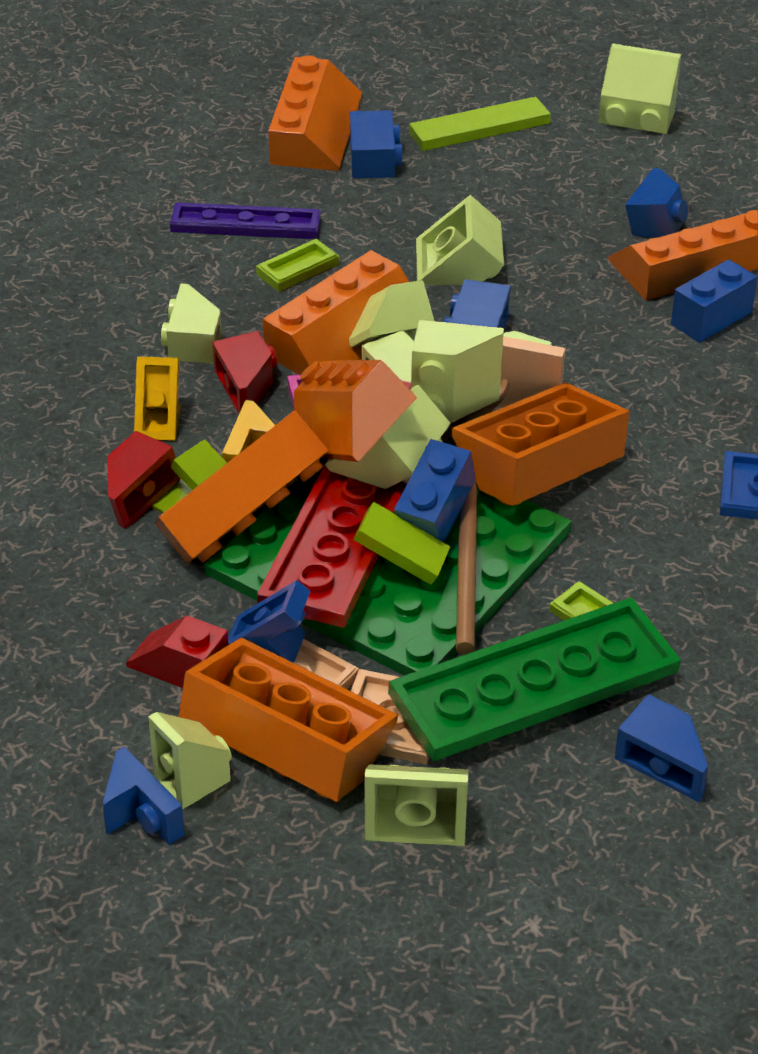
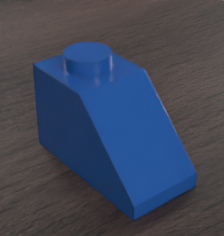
M653 168L625 204L632 235L638 237H662L676 233L688 216V205L682 198L680 185L660 168Z
M648 694L618 728L615 759L699 803L704 797L708 764L691 716L674 705Z

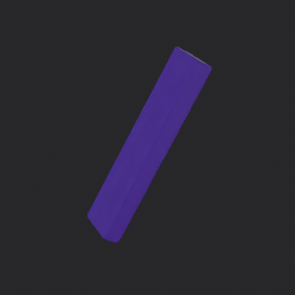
M177 202L174 205L170 220V232L318 239L321 210Z

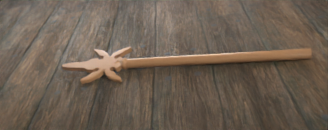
M504 379L501 382L499 401L461 419L450 422L451 424L441 436L443 443L451 437L453 427L495 411L494 408L504 400L509 391L510 384L508 380ZM476 481L459 513L456 651L461 655H466L475 650Z

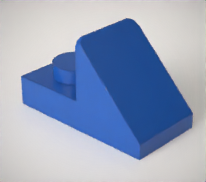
M296 580L239 614L228 636L229 645L242 637L292 663L295 662L305 636V632L299 625L305 617L303 609L310 590Z
M125 746L117 750L103 800L106 834L137 817L139 823L148 834L156 832L168 845L184 836L181 803Z

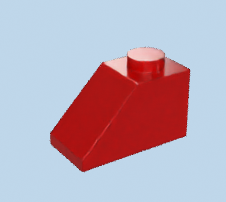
M259 331L212 342L214 372L238 415L245 400L254 401L258 404L273 384L272 369L277 368L276 354L272 345H266Z
M138 431L132 433L107 456L108 497L118 525L124 529L137 521L154 503L181 480L171 468L172 462L176 458L173 447Z
M188 615L151 632L126 662V667L183 688L186 671L229 645L228 630Z

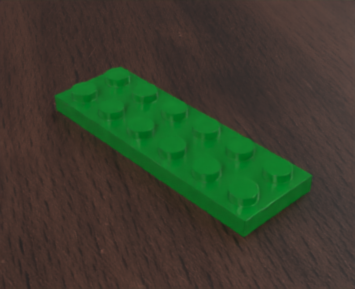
M630 597L390 680L388 694L434 762L678 673L681 659L634 599Z

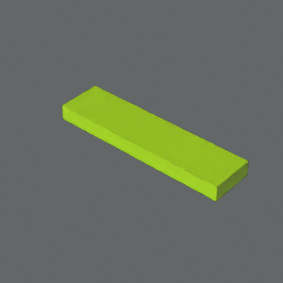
M531 97L409 123V134L419 148L425 151L550 124L551 114L537 97Z

